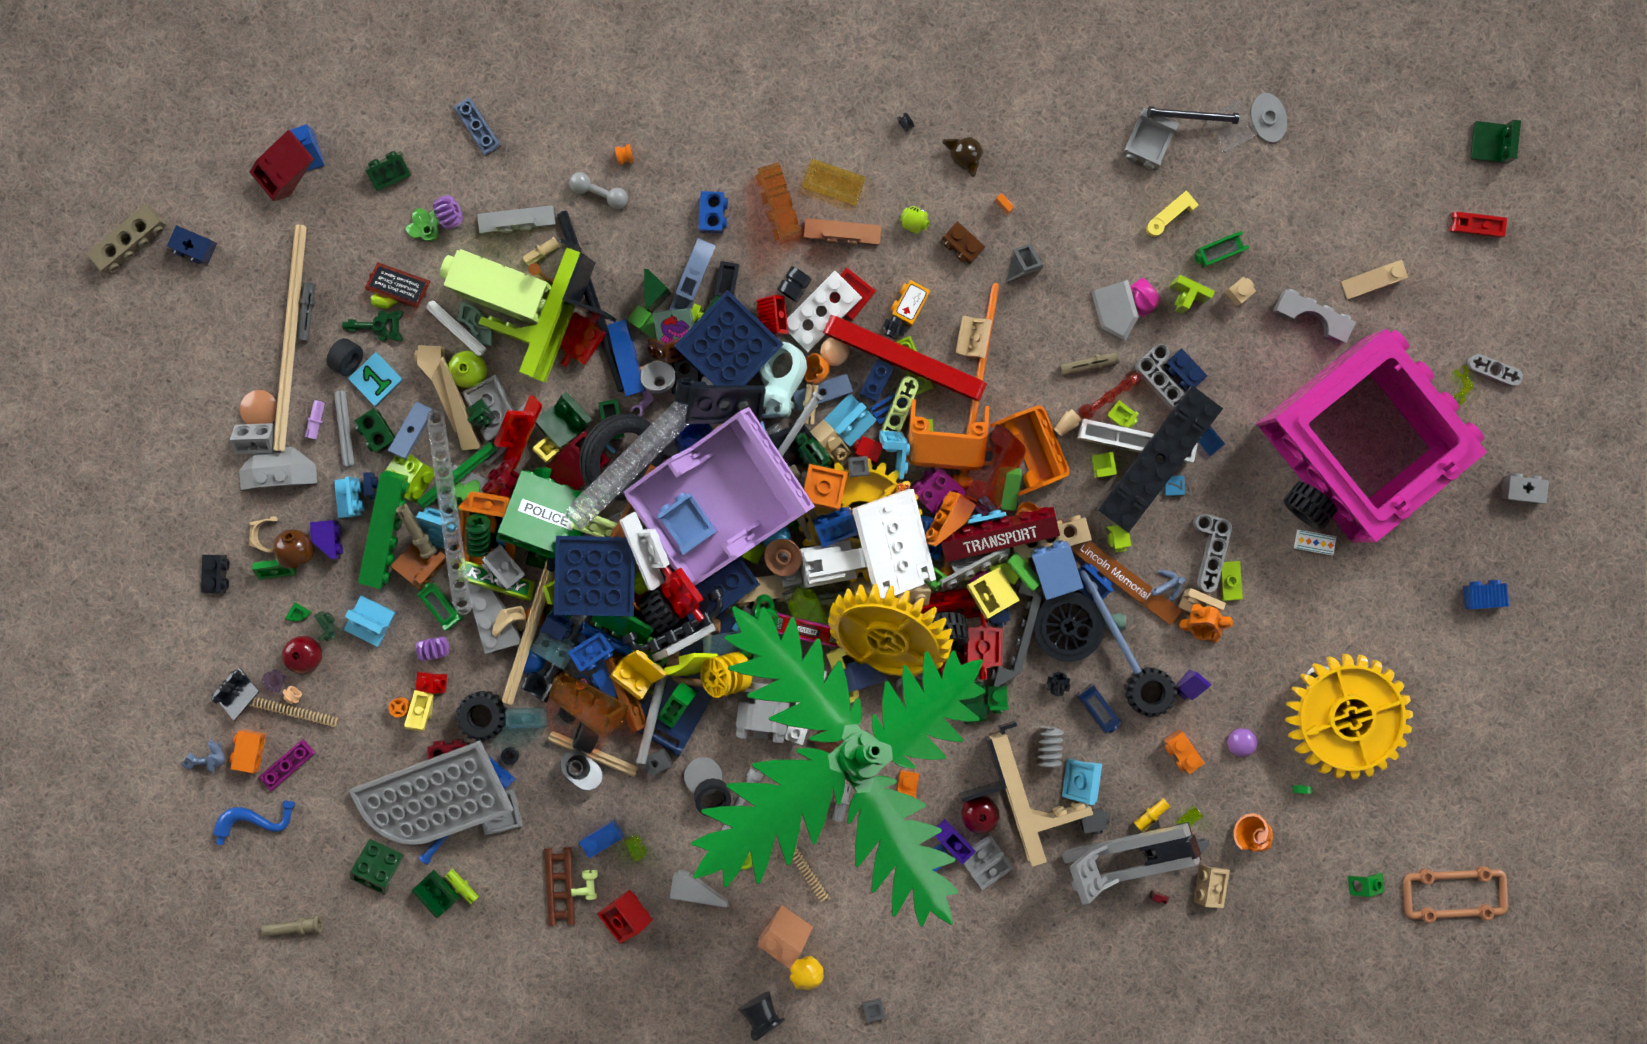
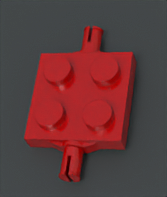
M576 311L574 312L560 345V348L566 353L560 362L564 367L567 368L572 358L577 359L584 365L587 364L606 335V332L600 329L596 323L599 319L598 316L592 314L590 318H587Z
M668 566L660 568L666 576V580L660 589L673 606L675 612L679 614L681 619L692 613L697 622L702 621L705 617L698 608L704 599L683 569L679 568L672 573Z
M980 614V625L967 627L969 641L964 645V664L982 659L983 663L979 671V679L987 680V668L1002 666L1003 628L989 626L988 619L986 620L983 614Z

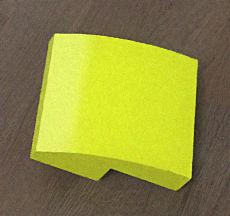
M692 653L679 656V665L664 668L667 673L666 676H690L701 672V666L706 659L718 656V654Z

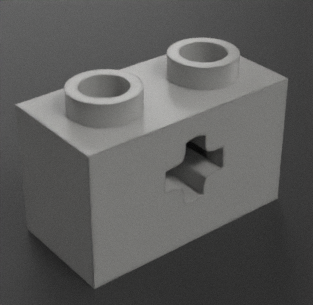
M1511 473L1510 476H1505L1503 479L1501 499L1546 504L1549 481L1542 480V476L1530 475L1529 478H1524L1523 474Z

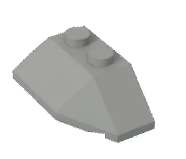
M285 447L283 452L274 451L273 453L251 454L239 470L241 490L317 484L316 464L294 447Z

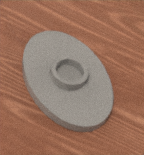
M1262 93L1257 96L1251 108L1252 124L1257 134L1264 141L1275 143L1286 132V111L1281 101L1273 94Z

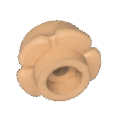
M289 686L287 690H283L286 702L290 704L299 702L302 693L296 687Z

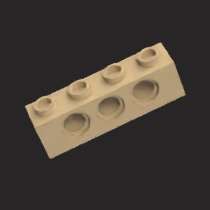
M1076 515L1070 517L1069 522L1062 523L1059 520L1057 523L1060 536L1055 537L1053 542L1049 543L1045 539L1037 541L1036 546L1033 548H1029L1026 544L1014 546V553H1019L1025 559L1031 557L1030 553L1035 548L1051 546L1058 540L1068 541L1070 546L1090 541L1092 538L1086 518ZM1068 526L1074 529V534L1071 537L1064 535V529Z

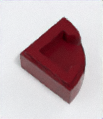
M1151 891L1149 896L1154 902H1162L1164 904H1167L1170 898L1155 891Z

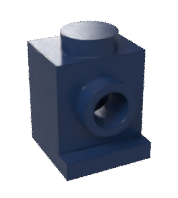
M553 610L546 617L539 632L541 634L546 632L550 637L560 641L563 638L567 640L573 631L570 629L573 621L563 615H554Z

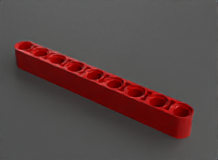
M830 315L823 331L825 335L972 400L980 402L987 383L983 380L840 317Z

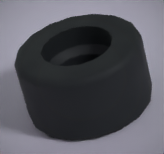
M347 338L339 339L332 345L327 354V366L342 376H349L360 365L363 359V349Z
M584 715L577 728L573 748L590 754L598 740L602 721Z

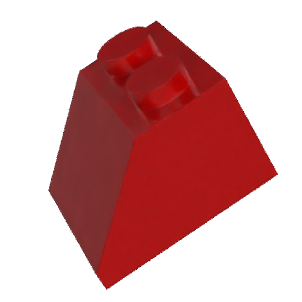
M631 890L621 894L597 913L619 944L639 934L653 921L649 912L644 909L637 896Z

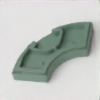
M461 302L458 321L465 323L471 329L473 337L482 345L493 346V331L478 324L481 316L485 317V315L474 306Z

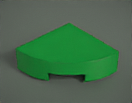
M294 602L285 619L301 621L309 617L312 611Z

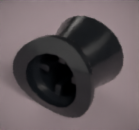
M770 991L758 995L738 1009L752 1026L750 1035L753 1041L759 1040L786 1021L785 1018L780 1019L778 1014H776Z

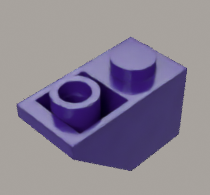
M338 521L310 522L311 542L331 559H341L340 555L343 554V545L339 543V536L342 534V528Z

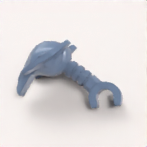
M210 740L208 747L211 753L208 757L196 758L195 755L189 753L182 762V767L191 769L194 765H207V770L210 773H214V767L221 766L225 761L222 743L218 742L217 745L213 740Z

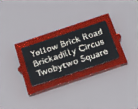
M377 262L373 272L369 274L370 278L365 286V290L419 308L423 298L426 297L431 281Z

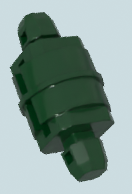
M803 433L795 437L796 442L801 446L798 449L799 457L807 468H809V464L831 468V456L819 441H815L814 438L809 440Z

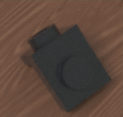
M530 672L525 678L521 689L530 692L541 701L547 703L557 686L541 678V675Z

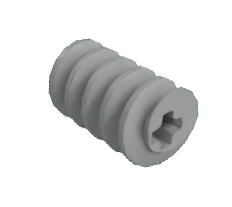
M1040 726L1045 732L1039 733V735L1045 739L1039 741L1044 747L1038 748V751L1043 752V755L1038 756V759L1043 760V762L1038 763L1037 766H1060L1062 762L1058 758H1061L1062 754L1057 751L1063 749V746L1058 743L1063 742V738L1059 736L1063 735L1064 731L1056 727Z

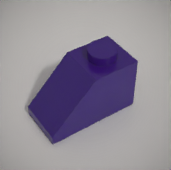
M1189 669L1174 687L1178 690L1177 695L1182 699L1186 700L1188 698L1193 701L1212 684L1198 672Z
M946 819L937 826L942 831L935 835V837L963 865L976 851Z

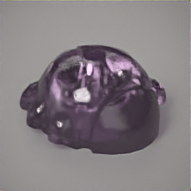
M273 669L271 672L269 671L263 675L262 681L266 686V690L270 689L271 692L276 691L279 693L285 683L286 676L282 675L281 671L277 672L276 669Z

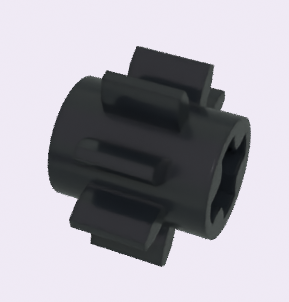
M894 316L890 320L886 319L883 325V329L886 330L884 334L896 340L899 336L903 337L907 327H904L905 321Z
M1061 672L1053 673V677L1048 676L1047 690H1050L1051 694L1055 696H1063L1064 691L1069 692L1070 678H1067Z

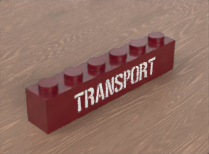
M1043 507L1037 511L1022 512L1020 515L1005 516L994 521H984L982 524L964 526L944 539L941 545L946 562L1057 537L1060 536L1054 507Z

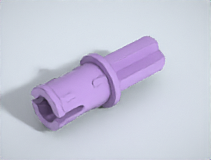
M314 401L310 418L307 417L308 425L305 437L317 439L320 424L323 423L321 417L325 405L324 402Z

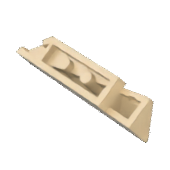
M441 357L432 377V382L454 432L458 433L461 449H479L480 441L473 425L467 420L470 416L466 411L465 404L445 358Z

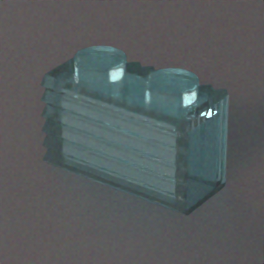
M511 707L506 711V729L545 728L548 726L547 707Z

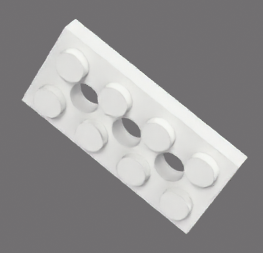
M834 271L787 318L788 333L809 352L825 336L823 331L830 315L843 318L862 297ZM834 292L840 294L841 298L838 303L830 301V295ZM819 306H824L827 309V314L824 317H819L816 313ZM805 320H812L814 324L813 328L809 331L803 328Z

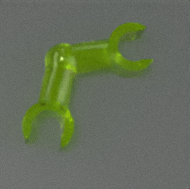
M1462 365L1464 369L1463 374L1454 369L1455 375L1460 377L1464 384L1460 392L1452 396L1454 399L1456 396H1460L1461 401L1458 405H1462L1465 402V396L1474 388V384L1468 376V367L1466 365Z

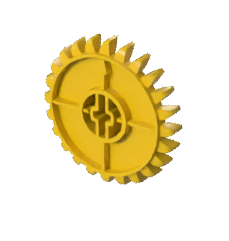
M862 584L859 585L855 597L848 588L844 599L839 594L829 611L828 625L831 628V636L837 639L836 644L846 651L845 653L849 657L854 658L858 663H867L884 674L902 677L903 666L906 665L914 677L920 676V673H923V660L926 651L929 652L936 668L939 669L943 662L948 659L953 639L949 640L952 629L943 631L946 618L933 622L937 611L936 607L922 614L924 598L911 605L909 603L910 591L906 590L901 598L894 597L893 586L888 588L885 598L880 597L877 584L873 585L869 597H867Z
M1342 654V665L1335 658L1328 656V670L1320 664L1314 663L1312 667L1317 674L1316 678L1304 673L1300 675L1308 687L1306 689L1295 686L1291 688L1296 695L1301 697L1300 702L1288 701L1286 703L1288 707L1298 711V715L1286 717L1285 721L1299 726V729L1288 733V737L1296 740L1303 739L1304 742L1295 747V751L1298 753L1311 751L1312 753L1306 758L1305 762L1309 765H1315L1322 761L1318 771L1323 774L1330 772L1334 767L1333 777L1341 779L1345 775L1346 770L1348 771V777L1352 780L1358 779L1360 770L1367 777L1373 776L1374 766L1385 770L1387 768L1386 759L1389 757L1396 760L1399 757L1396 748L1398 746L1406 747L1407 745L1406 740L1402 737L1404 733L1408 734L1412 731V727L1406 724V719L1413 717V711L1405 709V705L1411 701L1410 696L1400 695L1404 684L1399 680L1391 682L1394 678V672L1391 669L1387 668L1381 674L1382 664L1378 660H1373L1368 668V660L1363 655H1358L1356 665H1354V660L1349 654ZM1354 699L1356 703L1350 704L1349 700ZM1343 728L1346 730L1344 733L1339 732Z

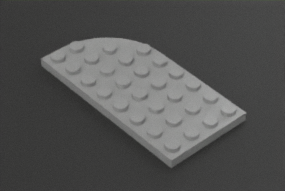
M481 740L349 790L365 821L384 837L403 844L431 842L507 815L514 810Z

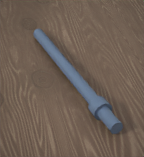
M1086 569L1080 571L1079 574L1086 585L1087 593H1090L1134 674H1138L1142 670L1097 591L1096 583L1092 582Z

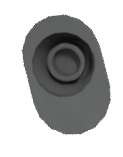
M574 749L567 751L561 758V772L575 786L588 791L599 786L602 781L601 768L585 753Z

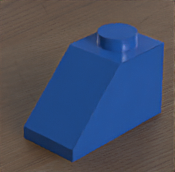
M307 124L291 129V132L314 158L307 171L325 166L314 130Z

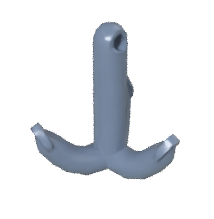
M1157 571L1158 575L1169 577L1172 580L1152 589V596H1157L1175 587L1169 597V601H1174L1179 595L1186 579L1178 577L1172 571Z

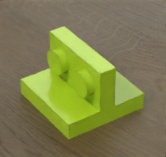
M1182 275L1173 279L1169 286L1182 293L1178 295L1174 303L1177 306L1175 311L1180 314L1190 309L1194 299L1204 304L1215 293L1214 290Z

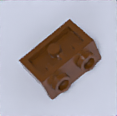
M958 221L942 237L943 245L951 251L953 249L958 253L957 258L964 264L966 262L971 264L986 247Z

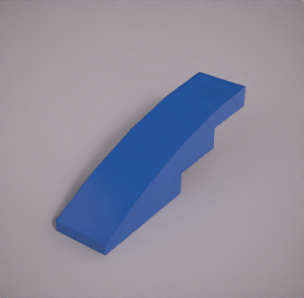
M624 319L609 324L610 339L626 397L646 391L641 383V369L637 360L638 355L627 320Z

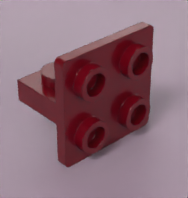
M512 457L508 461L504 460L499 468L492 469L487 476L489 479L481 491L511 499L520 474L513 470L516 458Z

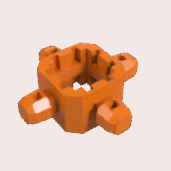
M1194 604L1190 617L1181 620L1179 627L1183 631H1190L1193 637L1198 640H1210L1212 643H1218L1223 629L1233 626V619L1229 616H1222L1219 610L1212 606L1202 607L1200 604Z

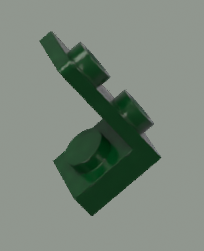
M483 399L478 400L466 409L470 416L467 419L468 422L479 429L489 427L495 419V416Z

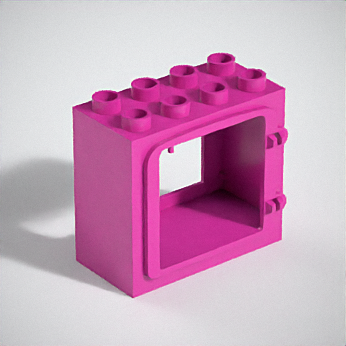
M1387 328L1361 338L1256 423L1302 482L1315 487L1335 504L1338 511L1332 519L1352 543L1377 542L1487 453L1480 444L1484 440V435L1480 429L1471 422L1463 423L1455 413L1459 410L1457 401L1445 391L1439 393L1431 383L1434 379L1431 369L1422 361L1415 363L1406 353V350L1409 349V343L1406 338L1396 330L1389 332ZM1368 374L1371 375L1430 448L1370 498L1366 497L1309 426L1310 421Z

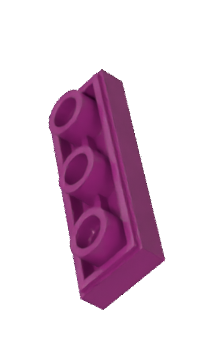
M302 739L262 773L259 778L270 791H273L316 752ZM285 762L289 765L288 769L284 766Z

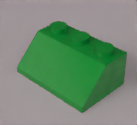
M635 614L634 616L591 617V620L594 621L593 625L601 629L604 627L610 629V633L618 638L635 631L639 638L636 640L637 644H645L654 630L645 619Z

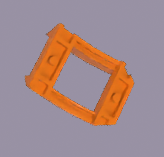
M472 491L459 505L460 526L457 546L458 554L455 564H460L462 560L482 566L484 563L482 559L487 555L472 557L467 554L466 518L473 515V512L504 517L510 502L509 497ZM506 542L505 551L514 560L516 545Z

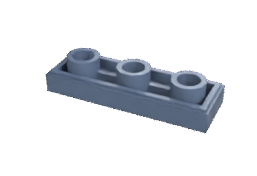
M470 97L454 106L455 111L485 156L501 146ZM475 124H480L478 128H474Z
M847 374L815 384L819 386L818 394L821 389L827 392L826 395L822 396L823 399L822 401L819 400L818 404L853 392ZM806 388L793 393L799 411L804 410L803 401H805Z
M415 402L388 449L389 453L407 460L434 410Z

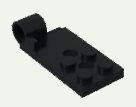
M680 378L676 384L675 401L687 404L685 424H723L748 407L761 424L766 389L764 386L707 385L706 382ZM722 402H730L726 408H720ZM748 402L745 408H739L740 403Z

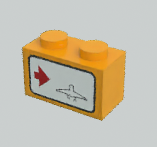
M910 280L908 284L904 283L899 292L902 294L900 300H895L890 310L893 311L892 316L905 321V324L912 327L930 290Z

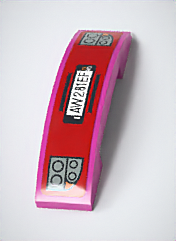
M777 613L779 620L776 629L779 634H784L792 616ZM794 617L800 639L810 642L820 639L823 645L840 648L836 644L837 639L833 638L830 634L831 628L829 625Z

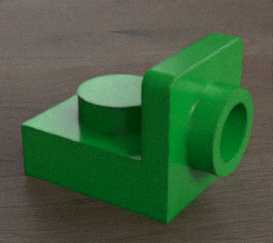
M1000 685L998 687L987 686L989 710H993V714L1004 713V710H1009L1007 685Z

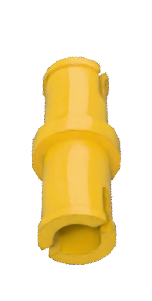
M1161 798L1153 807H1148L1146 809L1147 812L1134 821V824L1142 832L1154 820H1159L1158 817L1171 808V806L1164 798Z

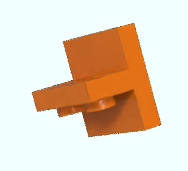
M809 464L804 491L814 506L840 511L848 472Z

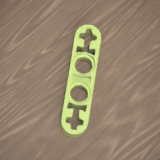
M905 376L902 378L881 431H889V429H886L887 426L897 432L901 431L911 407L912 399H914L918 389V382L914 377ZM912 380V384L914 385V387H910L907 392L908 394H911V396L908 397L905 394H900L901 391L905 392L907 389V387L904 385L905 382L909 383V381ZM899 398L907 399V405L904 408L897 406ZM894 415L900 418V422L896 426L891 425L889 422L890 418Z

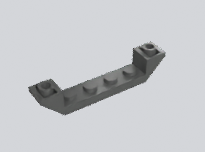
M1020 578L1016 581L1015 588H1018V593L1031 596V600L1027 599L1025 605L1027 615L1026 618L1021 620L1020 629L1023 630L1021 637L1017 636L1015 642L1017 652L1016 655L1011 657L1010 666H1012V670L997 666L996 670H992L990 680L993 681L992 685L996 687L1021 674L1041 601L1036 589L1034 591L1029 590Z

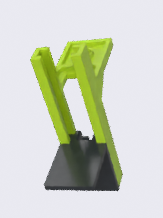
M560 239V243L568 248L565 250L536 325L519 328L512 323H505L490 315L488 319L481 316L478 323L492 331L529 344L519 372L544 383L547 382L574 308L612 322L617 320L603 310L581 303L596 262L585 254L580 253L582 248L577 244L564 239Z

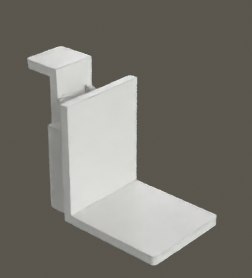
M850 540L837 542L824 548L820 545L800 549L802 563L799 570L803 585H800L799 588L856 579L855 569L867 567L863 549H851Z

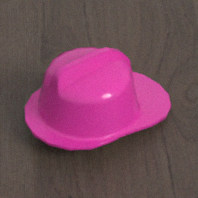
M1143 277L1130 286L1138 316L1144 317L1146 314H1149L1161 302L1158 292Z

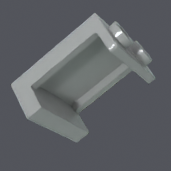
M1144 108L1122 154L1126 155V159L1132 162L1140 161L1144 163L1143 166L1145 168L1153 170L1154 168L1158 169L1161 165L1162 158L1179 123L1166 117L1154 116L1153 118H1148V109Z

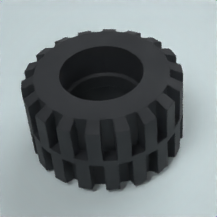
M1297 482L1283 500L1285 506L1292 514L1315 529L1323 530L1338 511L1335 504L1325 494L1304 482Z
M660 585L654 590H650L641 598L640 609L647 623L663 635L690 620L688 617L681 619L669 600L663 595Z
M954 612L935 614L933 622L946 618L943 631L952 629L949 640L953 639L951 650L968 643L967 623L963 614Z
M1151 667L1141 668L1142 671L1138 674L1133 672L1131 674L1132 677L1126 681L1128 685L1125 686V698L1128 699L1127 703L1129 706L1147 717H1158L1160 714H1166L1167 709L1171 710L1173 707L1171 705L1172 702L1176 701L1174 695L1177 694V690L1174 689L1176 685L1171 680L1172 678L1166 672ZM1148 681L1157 682L1161 689L1159 698L1153 703H1146L1141 698V688Z
M479 691L466 696L459 703L460 707L456 710L458 715L455 718L459 722L457 727L463 730L461 731L463 735L467 734V738H474L475 741H484L502 731V728L506 725L505 721L508 719V715H506L508 709L504 707V703L499 699V695H494L491 691ZM476 705H485L491 711L492 720L488 726L481 727L473 721L472 710Z

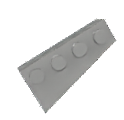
M466 583L484 652L489 653L520 644L522 635L515 622L507 625L499 636L495 637L492 634L499 612L507 609L499 593Z

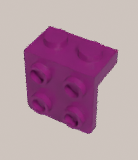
M928 467L924 471V476L911 485V489H914V493L918 495V500L934 515L938 513L949 491L965 495V490L942 468Z

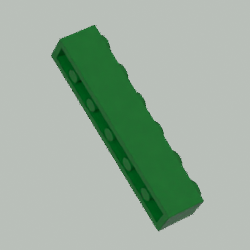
M388 470L380 474L358 580L359 584L381 589L390 581L391 573H389V568L395 558L392 555L393 549L398 544L397 530H400L402 525V519H400L396 509L406 504L404 497L410 487L408 482L409 476Z

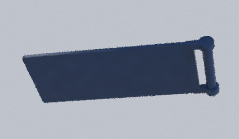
M723 612L715 618L721 619L720 634H712L710 653L718 654V656L738 652L739 648L724 639L726 635L738 633L732 629L736 622L735 618ZM685 633L681 634V639L686 636ZM704 637L681 649L679 656L702 653ZM701 672L690 676L680 677L700 679ZM667 676L658 715L679 685L673 681L671 676ZM656 682L641 706L646 720ZM689 686L697 694L673 728H670L658 718L656 720V728L681 742L677 746L653 733L652 741L674 752V755L677 757L681 755L712 699V696L707 693L704 687ZM644 728L636 732L643 735Z

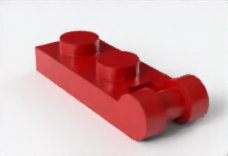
M1452 212L1451 219H1453V224L1450 226V232L1503 238L1506 235L1507 217ZM1461 220H1466L1465 226L1461 225Z

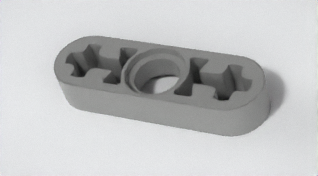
M1473 355L1467 361V366L1472 372L1505 385L1515 386L1523 380V374L1519 369L1484 355ZM1478 359H1479V363H1481V364H1483V365L1487 364V366H1486V367H1483V366L1475 367L1476 364L1473 363V360H1478ZM1492 365H1496L1499 368L1497 376L1492 375L1490 372ZM1504 373L1508 375L1515 373L1514 377H1516L1517 380L1511 382L1510 377L1503 375Z

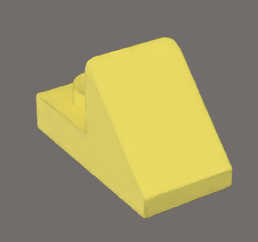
M546 436L532 450L545 462H551L569 443L558 449Z
M414 691L404 725L405 729L419 732L425 731L427 721L432 717L434 694Z

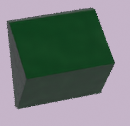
M644 269L645 309L653 313L671 293L649 269Z

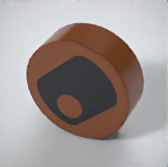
M986 447L983 466H988L995 460V452L990 447Z

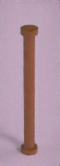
M532 263L529 265L528 271L531 275L546 281L552 286L554 280L548 278L541 271L538 264Z

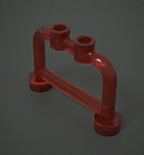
M1136 371L1127 373L1125 380L1119 382L1112 390L1105 392L1101 398L1091 405L1085 404L1081 406L1078 411L1080 418L1091 419L1095 411L1105 404L1112 403L1115 397L1122 392H1127L1131 387L1137 386L1141 382L1142 374Z

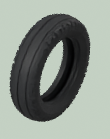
M617 414L603 419L591 429L581 447L579 465L585 483L595 494L602 498L614 501L627 500L623 491L643 478L650 464L658 467L663 463L664 449L661 437L649 421L637 415ZM622 433L637 434L642 441L644 450L638 469L633 475L623 481L611 482L606 480L600 470V457L607 443Z

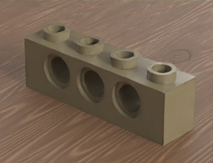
M144 204L86 254L100 271L113 273L119 269L120 263L131 259L138 248H144L148 245V240L151 237L161 234L166 223L152 207ZM145 224V230L140 232L141 226ZM131 237L130 243L126 245V239ZM116 249V254L111 257L112 250Z

